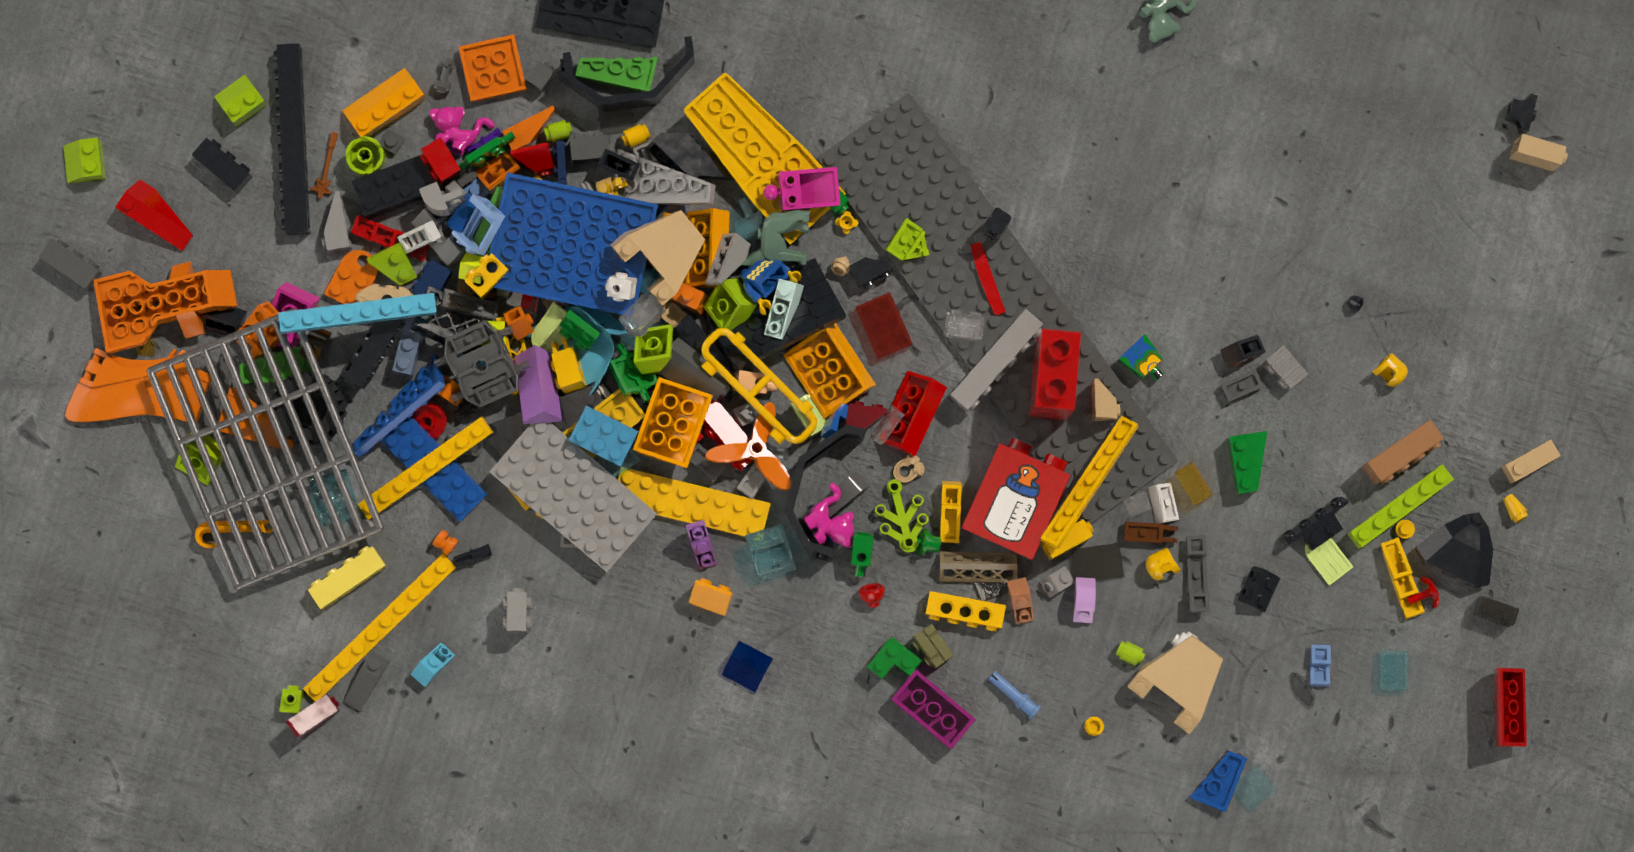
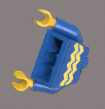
M758 260L749 269L742 270L743 288L755 303H759L761 314L766 315L764 307H768L771 310V302L762 298H766L777 288L779 279L785 280L787 277H790V282L797 284L798 281L801 282V273L799 271L791 272V269L780 260Z

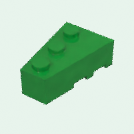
M1267 431L1227 438L1236 495L1258 491Z

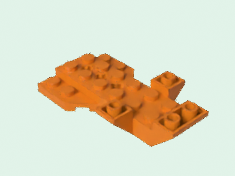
M191 261L172 266L170 279L150 284L131 271L93 280L105 349L108 354L145 345L158 325L178 320L186 339L204 335L202 316L199 314L238 307L231 270H204L193 273ZM156 301H159L160 304L155 307L154 304H157ZM138 306H142L140 311L137 312L136 309H138ZM120 310H123V314L119 317Z

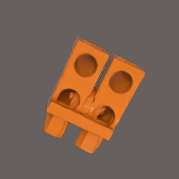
M269 301L259 304L239 330L278 315L279 312ZM273 325L263 329L271 351L280 341ZM256 333L245 336L247 343L252 347L250 351L254 360L263 356L264 352Z

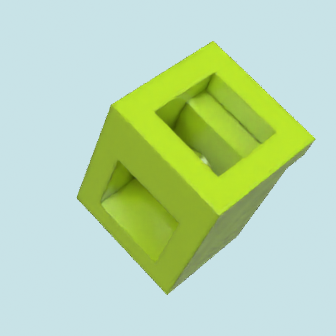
M287 685V689L282 688L279 712L298 714L302 711L304 691L299 690V686ZM290 695L294 696V701L292 703L288 702V697Z

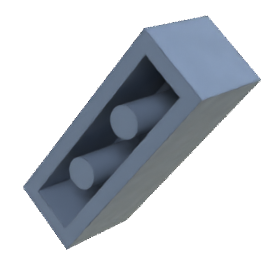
M415 317L405 318L404 323L406 324L402 330L392 369L395 374L412 378L424 337L410 330Z

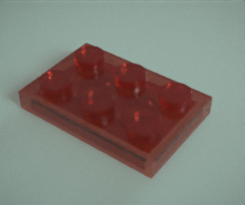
M890 292L855 307L878 360L913 345Z

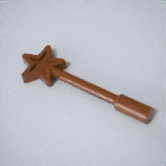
M336 132L330 133L327 146L329 149L322 180L317 178V185L311 188L312 191L318 192L319 199L323 197L324 193L332 194L328 189L331 181H326L333 149H335L338 137Z

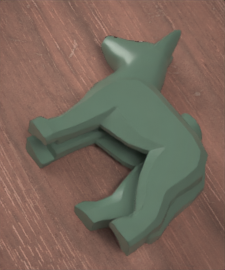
M794 209L787 212L771 213L764 219L763 227L758 229V239H761V247L748 255L740 266H747L749 269L758 260H780L782 263L799 262L801 265H806L807 252L787 249L783 233L798 230L808 234L809 224L804 222H809L810 211Z

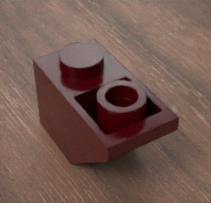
M853 401V404L849 403L846 425L868 429L886 415L887 409L883 408L881 404L864 406V402Z

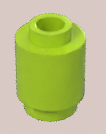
M565 119L548 124V127L544 128L547 141H553V143L570 138L569 134L573 133L570 122L566 123Z
M1122 641L1115 655L1119 656V659L1136 666L1137 663H1142L1146 654L1142 653L1143 648L1128 641Z

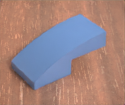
M1311 645L1310 686L1329 687L1331 645Z

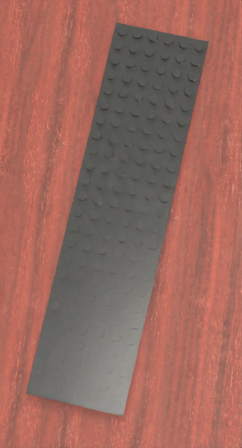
M910 93L817 157L818 162L823 168L837 167L838 184L846 193L845 196L849 199L850 206L970 371L1025 309L1043 323L1041 329L1081 332L1075 410L1067 421L1029 417L1036 341L1034 337L1028 342L1030 346L1024 353L1020 351L1015 356L1018 360L1011 368L1007 366L1003 370L1005 375L998 382L994 380L990 385L993 388L988 393V396L1020 440L1033 446L1030 453L1034 459L1043 462L1048 453L1068 462L1064 472L1070 474L1071 477L1062 495L1064 500L1067 499L1119 418L1123 416L1138 424V429L1078 518L1079 521L1084 519L1085 522L1093 523L1178 462V459L1007 227L1005 232H1003L999 241L993 240L991 242L983 236L984 224L991 216L994 208ZM908 218L925 231L929 255L901 261L885 251L904 219ZM978 242L982 244L1006 311L996 316L982 287L970 245ZM1098 378L1116 398L1117 404H1120L1121 413L1120 416H1117L1116 421H1093L1091 382L1094 379Z

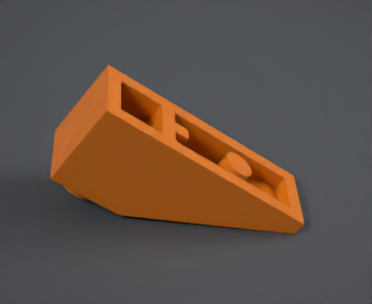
M554 106L502 131L504 136L512 131L516 137L508 142L511 150L532 146L555 115Z

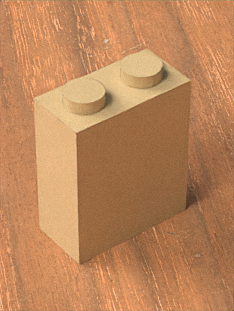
M1522 134L1514 141L1510 159L1554 172L1562 164H1565L1568 153L1565 152L1566 146Z

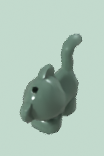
M1146 0L1148 3H1146L1145 7H1142L1138 16L1147 18L1150 15L1151 17L1148 24L1150 41L1155 43L1160 39L1171 36L1173 33H1178L1181 30L1178 22L1173 21V18L1166 11L1176 6L1183 13H1192L1196 8L1197 0H1190L1188 6H1185L1180 0Z

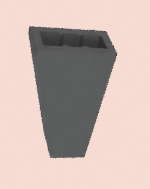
M679 337L672 343L670 361L660 372H656L681 385L713 395L712 399L715 401L721 395L725 397L731 389L729 383L718 372L711 377L701 367L706 362L705 358Z

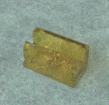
M1194 462L1174 472L1193 505L1213 495Z

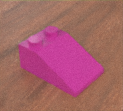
M286 282L278 287L272 306L278 312H285L290 309H311L318 307L321 298ZM298 333L286 334L290 347H298L301 342ZM279 341L276 346L282 348V345Z

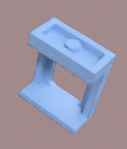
M472 194L469 201L476 206L462 233L453 230L451 234L457 239V243L466 247L465 250L472 255L477 253L484 256L505 215L488 199ZM484 217L491 226L480 246H478L472 237Z

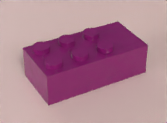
M918 670L914 671L891 699L892 702L950 750L953 749L976 721L973 716Z

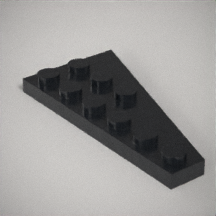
M592 385L559 398L562 422L551 423L562 433L580 419L587 405L595 408L604 401L596 389L589 396L593 388ZM522 412L488 424L493 433L487 437V440L503 457L530 424H523Z

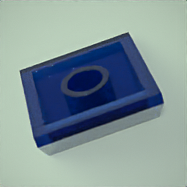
M739 641L721 675L756 693L773 658Z

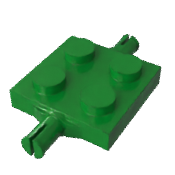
M511 131L500 138L496 137L465 156L466 160L458 164L461 172L469 166L482 168L489 163L488 160L491 158L502 156L505 153L504 150L508 148L506 143L516 138Z
M624 343L618 344L616 348L621 356L610 360L608 366L623 396L640 394L644 403L650 402L651 398L647 390L656 386L657 378L655 374H642L634 364V353H628Z

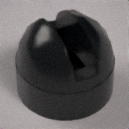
M1357 295L1350 296L1351 300L1350 302L1347 301V305L1351 310L1358 312L1363 306L1364 299Z

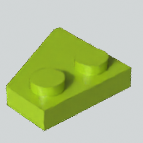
M400 243L367 258L369 264L399 285L417 278V274Z

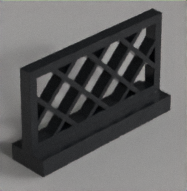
M428 286L425 294L434 293L439 299L436 307L440 306L443 292ZM443 309L445 315L437 317L436 314L432 315L433 319L429 321L421 318V316L415 317L410 330L445 345L446 338L457 333L456 328L464 325L466 329L469 323L476 321L477 324L480 322V319L474 317V319L466 321L464 315L458 313L462 323L454 326L450 316L457 314V312L449 313L448 310ZM447 318L450 327L442 328L438 320ZM477 345L471 349L462 352V354H467L482 346Z

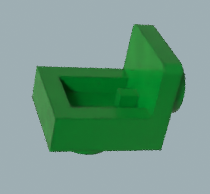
M840 189V205L830 206V212L834 216L838 213L842 215L849 208L847 206L849 199Z

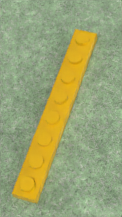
M1123 416L1119 418L1041 536L1042 542L1059 549L1138 429L1137 423Z
M480 417L371 494L378 513L490 436L493 431L485 419ZM364 499L358 503V506L367 519L370 520L372 516Z

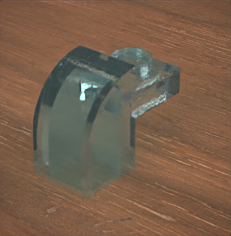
M744 197L738 200V204L745 218L734 223L733 228L737 234L748 241L758 235V229L762 227L761 211L753 214L755 209L752 202L747 201Z

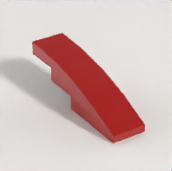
M356 215L349 232L385 248L400 243L397 237L404 234L402 231L373 222L359 215ZM407 237L411 247H413L409 237ZM427 244L406 255L424 261L430 246Z

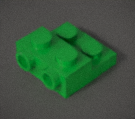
M571 310L567 312L557 328L560 330L559 334L565 339L570 338L575 342L574 345L579 350H586L587 352L600 335L596 329Z

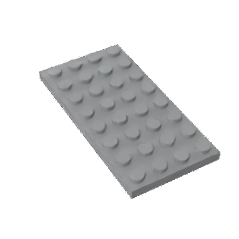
M551 422L530 424L490 470V473L605 572L611 569L657 515L654 510L585 451L569 441V438Z

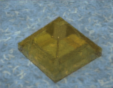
M149 338L145 345L135 347L136 354L156 355L154 339Z

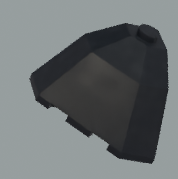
M1479 512L1462 515L1444 524L1415 548V551L1425 565L1429 567L1434 565L1442 569L1443 574L1453 579L1458 577L1466 581V585L1472 588L1488 586L1490 584L1493 545L1489 527Z

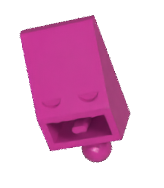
M837 167L782 171L777 173L779 188L774 185H768L763 191L765 198L768 200H774L777 196H780L781 211L840 205ZM788 177H792L794 179L793 184H789L787 182ZM790 196L795 197L794 203L789 202Z

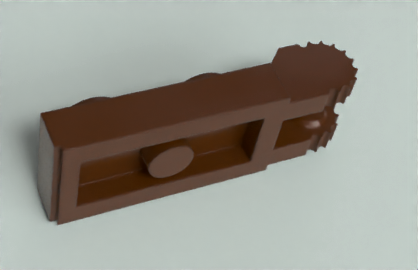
M1125 521L1123 541L1162 544V542L1177 543V539L1174 537H1163V530L1175 532L1178 531V527L1158 523Z

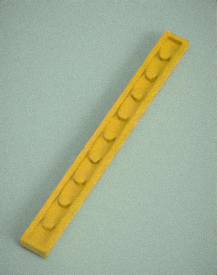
M444 554L438 557L314 677L303 690L315 702L325 696L457 567Z

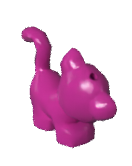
M460 106L456 108H434L429 113L436 127L444 132L438 133L434 141L441 137L445 145L448 143L452 144L451 151L459 156H462L465 150L476 142L482 125L485 124L490 129L495 127V123L491 119L482 117L476 120L473 130L459 129L465 114L464 107Z
M830 483L829 489L833 491L834 495L815 504L811 512L804 517V520L810 530L816 528L817 531L813 535L820 545L826 541L825 535H828L833 542L840 543L842 546L849 548L853 546L854 515L852 512H845L841 516L829 519L828 506L839 501L842 494L838 485Z

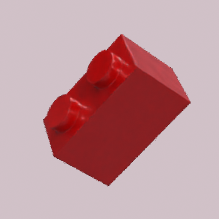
M441 137L421 148L422 154L420 158L425 165L428 164L432 170L430 174L435 182L438 180L442 184L461 172L460 167Z

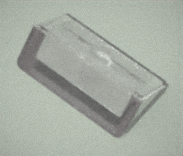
M892 405L870 435L872 440L883 445L904 414Z

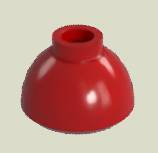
M879 583L866 584L858 590L860 598L868 604V607L874 608L880 605L879 602L885 594V587Z

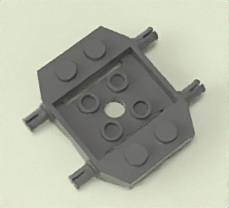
M483 320L446 338L445 354L443 357L434 360V364H436L437 368L447 364L454 373L461 389L459 392L451 395L454 403L464 398L480 408L519 389V374L531 366L528 360L518 365L515 364L504 343L503 338L514 333L511 325L498 330L489 322ZM488 340H491L490 343H488V344H486V345H484V346H482V347H480V348H477V349H475V350H473V351H471V352H469V353H467V354H464V355H462V356H460V357H458V358H457V356H456V355H458V354H460V353H462V352H464V351H466V350H468V349H471V348H473V347H475V346H477V345H479V344H481V343H483V342H486V341H488ZM479 360L485 361L487 368L479 370L476 362ZM506 372V374H504V375H502V376H500V377H497V378H495V379H493V380H491V381H489V382H487V383H485V384H482V385H480V386H478V387H476V388H474V389L472 388V387H474V386H476V385H479V384H481V383H483V382H485V381H487V380H489V379H492V378H494V377H496V376H498V375H500V374Z

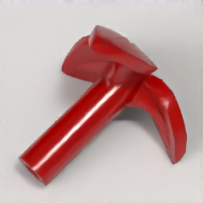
M1420 578L1428 586V589L1408 597L1409 605L1432 597V609L1437 608L1440 599L1435 584L1429 578Z

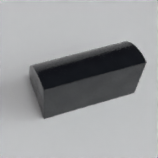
M232 308L224 311L215 310L203 313V327L206 330L227 336L238 331L243 326L247 311Z

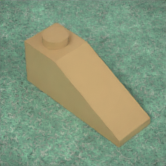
M1549 440L1501 468L1511 484L1561 455L1553 441Z

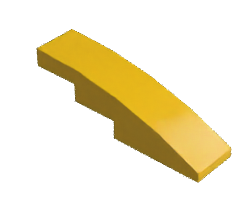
M1399 537L1381 543L1380 546L1405 619L1424 614L1425 611L1421 601L1411 605L1407 601L1408 597L1419 592Z

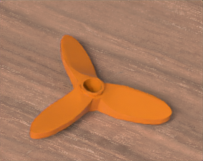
M768 402L763 407L775 418V405L772 402ZM760 413L755 420L750 442L731 443L714 447L705 455L708 461L715 463H731L745 459L754 460L760 472L775 487L784 491L789 490L791 487V479L788 472L777 457L766 449L765 444L770 437L769 433L772 431L773 426ZM756 446L759 449V453L753 452L751 447Z

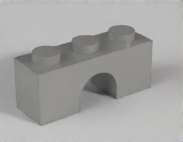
M424 208L411 223L417 228L433 220L441 237L429 243V246L435 250L447 266L459 261L467 252L465 250L466 247L457 243V239L454 236L447 238L443 234L441 226L447 218L445 216H437L427 208Z

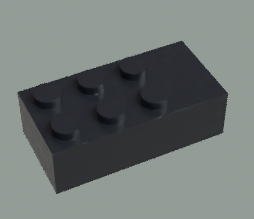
M420 155L351 181L366 219H372L422 200L419 189L435 183L430 174L428 164L425 165L422 162Z

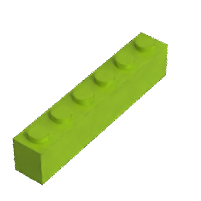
M1443 464L1438 466L1348 532L1347 535L1358 549L1362 548L1453 481V477Z

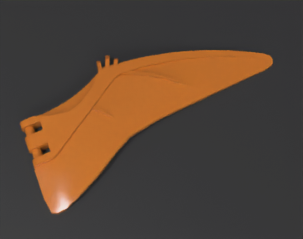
M95 348L93 351L94 356L92 360H89L85 368L86 372L80 378L68 403L65 417L72 422L108 421L141 415L165 417L148 377L147 368L175 357L178 351L174 349L167 358L131 360L108 354L103 350ZM183 350V351H181L178 355L183 354V353H185L186 351ZM101 357L104 358L102 365L99 364ZM184 362L174 365V369L197 423L202 405ZM195 368L207 395L212 378L209 373ZM164 369L157 372L156 376L173 418L187 422L167 370ZM95 375L94 381H90L92 376ZM230 386L227 397L234 414L238 415L245 412V408L238 391ZM249 399L253 408L258 406L251 399ZM224 408L219 422L228 419ZM263 412L256 415L268 446L282 450L268 414ZM249 419L239 422L238 424L244 439L258 443ZM231 426L220 430L223 433L234 435ZM286 439L291 450L294 447V442Z

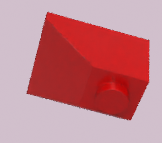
M547 142L510 151L512 159L518 165L535 175L546 177L551 175V172H554L552 156Z

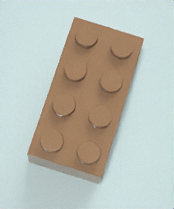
M1429 420L1361 467L1374 485L1378 483L1383 485L1394 478V472L1399 474L1410 467L1409 462L1414 464L1425 457V451L1430 453L1441 446L1440 441L1444 437L1432 420Z

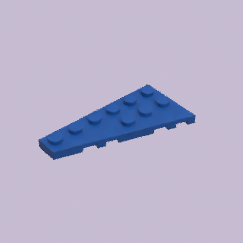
M435 353L430 358L432 362L426 368L422 367L418 371L419 374L415 381H409L389 403L392 406L385 413L382 411L377 416L378 419L374 426H368L353 442L354 453L360 457L364 453H368L378 441L384 440L391 430L397 429L403 420L411 417L415 410L427 404L434 394H438L443 390L445 382L442 367L437 368L436 364H434V360L439 359Z

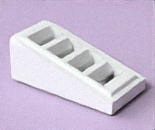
M431 220L397 238L405 253L408 254L437 240L441 235L434 221ZM407 237H409L413 247H411Z

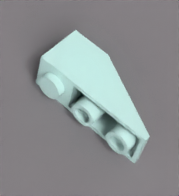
M779 279L764 335L783 339L799 305L804 285Z

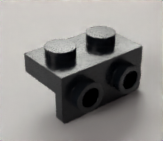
M1253 566L1244 587L1240 591L1238 601L1265 613L1280 577L1266 569Z

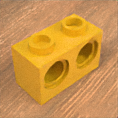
M492 253L489 256L486 254L478 262L480 266L476 270L472 268L465 275L467 278L465 283L481 298L509 272L508 268ZM488 264H497V271L494 273L488 272ZM476 277H482L484 284L477 287L473 284V280Z

